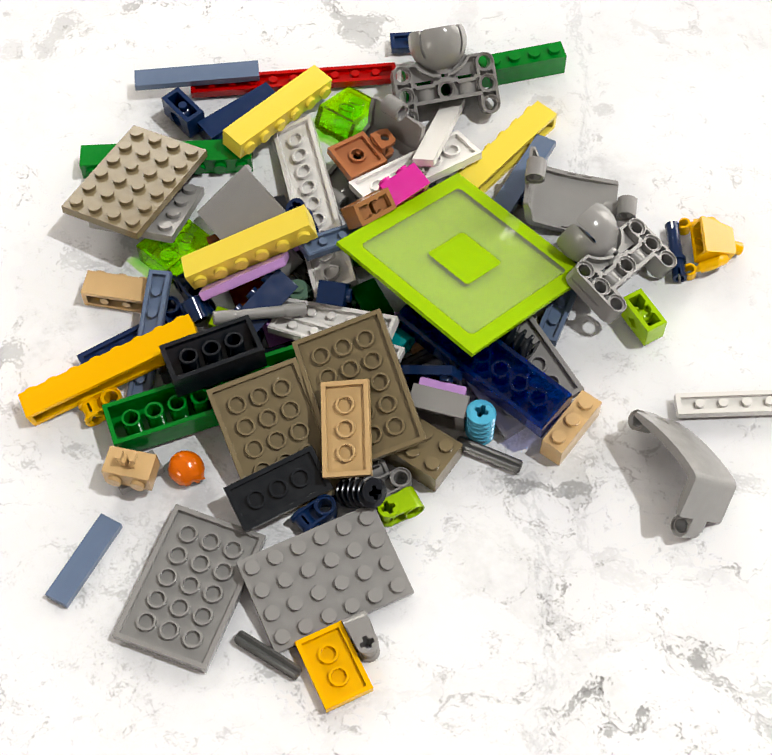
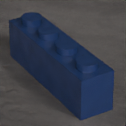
M265 82L197 122L200 137L203 140L223 139V129L270 97L275 91Z
M277 269L274 273L266 274L261 279L264 284L259 289L254 287L245 296L249 300L243 306L239 303L234 310L280 306L298 286L280 269ZM269 318L251 320L256 332L259 331Z

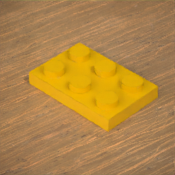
M341 621L295 641L298 653L326 713L374 691Z

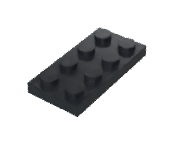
M311 445L224 487L223 490L246 533L333 490L329 479L322 478V465Z

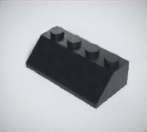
M249 315L159 346L178 398L267 366L264 348Z

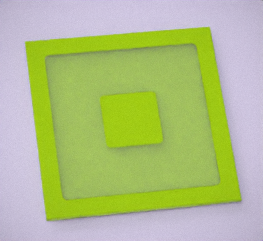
M459 173L454 174L336 242L337 247L471 357L570 290L571 287L566 281V275L576 265L574 261Z

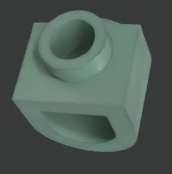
M301 279L292 280L298 288L289 298L312 302L314 299L312 287Z

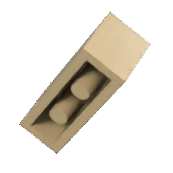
M88 270L80 293L85 305L141 313L147 277H132L121 273L111 274L101 270Z
M582 390L542 439L540 454L560 465L599 416L602 402Z

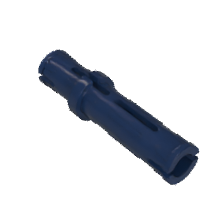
M671 221L665 224L668 248L677 258V264L672 269V280L679 283L678 276L680 275L681 282H684L687 279L684 265L686 257L682 251L679 223L673 221L672 229Z

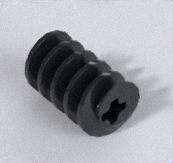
M520 325L497 339L496 345L503 346V350L506 352L511 351V356H518V361L523 363L535 353L540 341L534 344V335L525 338L527 330L524 329L519 333Z
M378 477L343 478L336 486L335 496L341 506L346 508H377L384 502L387 489L383 480Z

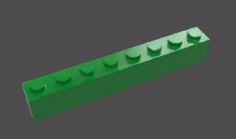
M561 41L491 54L495 62L498 85L565 72L567 55ZM481 56L478 60L482 68H485L487 65V59L484 56ZM401 71V82H403L406 74L404 71ZM472 74L461 75L456 77H458V79L471 77L470 75ZM487 77L482 79V86L484 88L490 87V80ZM431 81L420 82L415 84H417V86L428 85ZM443 84L441 87V93L444 96L450 93V88L446 84ZM403 91L407 103L409 101V94Z
M223 139L182 141L207 150V158L193 174L234 173L247 164L252 168L251 172H253V152L246 154L240 159L222 144ZM116 144L81 145L79 166L83 179L89 176Z

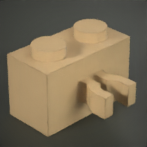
M110 446L101 472L105 482L112 486L125 485L137 491H143L144 489L152 491L160 463L156 454Z

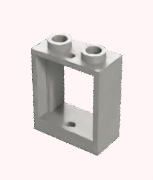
M413 383L410 393L421 419L429 424L462 432L465 431L466 410L470 404V396Z

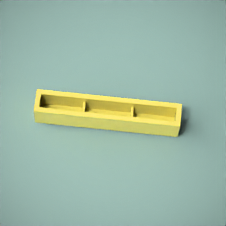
M313 65L223 129L222 144L240 159L246 154H251L261 143H266L276 132L282 131L287 124L297 120L302 113L311 110L320 100L326 99L331 93L332 79Z
M539 101L535 102L532 106H528L518 119L515 118L505 131H501L491 144L488 143L484 147L482 159L466 166L464 169H460L457 173L482 192H487L519 162L536 134L545 137L555 128L557 113Z
M303 204L182 256L181 262L185 279L196 290L280 253L287 252L299 245L308 243L318 238L313 217Z

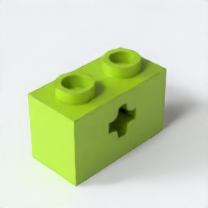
M640 288L623 297L627 307L621 316L641 343L645 346L661 338L667 321L644 291Z

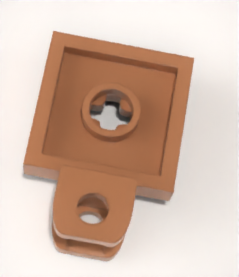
M386 128L371 133L370 137L362 131L328 147L327 154L346 178L351 181L387 164V159L394 154L392 146L395 144L396 138ZM386 136L388 140L381 139V137ZM353 155H356L357 157H358V156H362V157H361V159H354V158H353Z

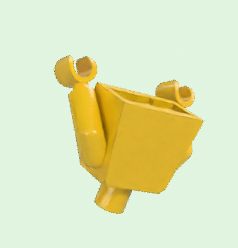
M701 216L700 218L693 219L691 222L688 218H681L679 220L680 235L691 233L694 262L699 264L697 266L692 263L685 265L686 272L692 271V273L686 274V280H693L697 272L701 271V273L726 265L734 255H740L743 252L744 245L742 242L735 241L732 227L719 222L716 218Z

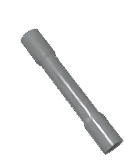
M297 302L280 306L213 311L212 318L213 324L219 325L245 315H249L251 320L306 316L307 306L305 302Z

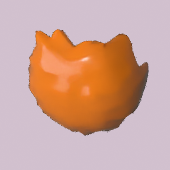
M186 450L177 452L171 457L167 471L169 477L178 485L189 486L193 482L200 483L201 480L205 479L204 463L196 453Z

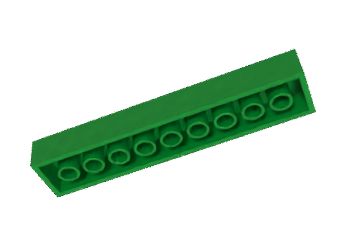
M293 345L265 353L266 367L179 398L172 383L103 404L102 408L114 446L141 451L219 426L206 390L296 357Z

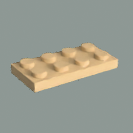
M369 379L321 382L323 479L373 476Z

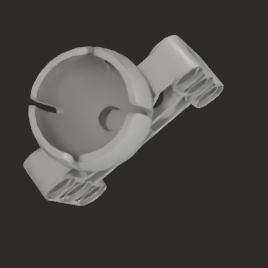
M462 24L425 29L422 32L415 31L409 33V50L416 63L394 68L390 74V80L395 97L400 99V93L403 91L409 94V101L406 104L413 119L419 121L417 106L477 96L478 107L483 113H495L499 110L501 102L494 58L488 52L464 54L467 46V35ZM481 56L487 59L485 68H482L478 63ZM398 70H402L406 74L403 82H399L396 79ZM472 74L470 75L471 77L458 79V77H456L461 75ZM484 77L490 80V87L488 89L482 86V79ZM431 81L428 85L417 86V84H415L420 82ZM443 84L448 85L450 88V93L447 96L441 93ZM488 98L494 102L491 110L485 107V101Z
M600 203L592 205L577 219L579 224L596 240V243L576 224H571L556 241L559 249L565 256L578 262L566 275L568 285L606 323L615 321L625 311L627 307L626 301L618 293L617 289L638 271L645 267L652 276L662 279L677 264L676 256L643 221L638 218H632L618 230L614 215Z

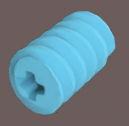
M482 399L474 400L467 406L465 434L468 439L483 445L491 442L495 430L497 414L496 409L490 402Z

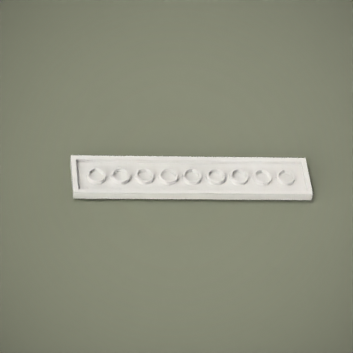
M308 115L286 125L282 131L276 132L273 137L289 199L300 198L304 201L306 207L312 211L320 233L343 224L314 120L311 115ZM342 250L307 261L305 258L315 298L317 297L319 280L351 284L350 287L359 284L353 260Z

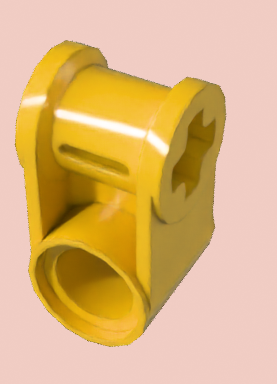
M110 386L79 400L77 406L85 416V424L91 427L105 421L106 418L102 405L109 403L113 399H122L123 396L118 388Z

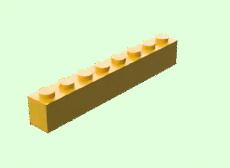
M189 314L176 317L170 323L155 327L149 333L136 336L130 342L121 346H115L100 356H94L79 366H73L58 376H52L37 386L27 388L24 392L18 394L26 418L34 426H37L77 407L78 401L86 396L97 393L106 387L114 386L117 388L165 365L159 346L197 333L198 330Z

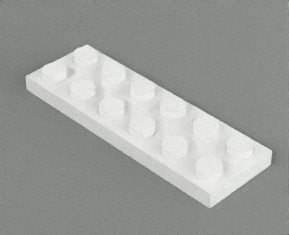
M457 130L450 134L434 167H417L429 182L432 183L482 159V152ZM417 150L349 181V189L359 199L378 190V184L382 179L387 176L389 178L393 177L403 165L408 167L413 163L412 158Z

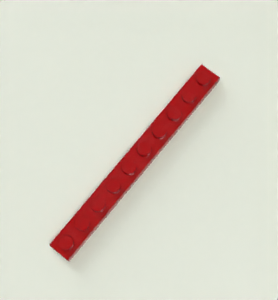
M392 62L323 67L319 69L332 79L331 88L391 84L390 74L396 68V64ZM307 69L259 72L260 81L191 86L192 98L245 95L265 82L277 92Z

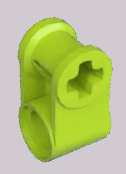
M408 486L386 497L384 502L377 507V513L384 527H392L406 519L419 515L425 507L414 488Z

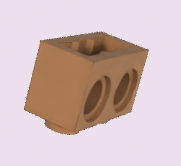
M387 187L371 192L341 208L340 211L350 230L363 227L397 207Z

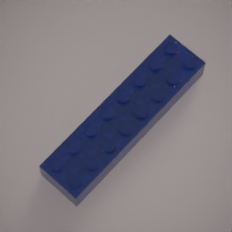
M407 303L395 315L400 320L398 326L413 336L418 344L445 365H453L463 372L462 378L540 438L546 434L570 406L572 393L500 339H497L471 357Z

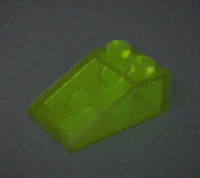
M348 86L319 105L314 122L316 129L325 135L337 139L338 142L360 133L368 123L372 97Z
M188 219L173 244L144 238L136 247L140 261L151 270L171 271L173 275L177 276L184 272L181 257L208 246L206 237L210 235Z

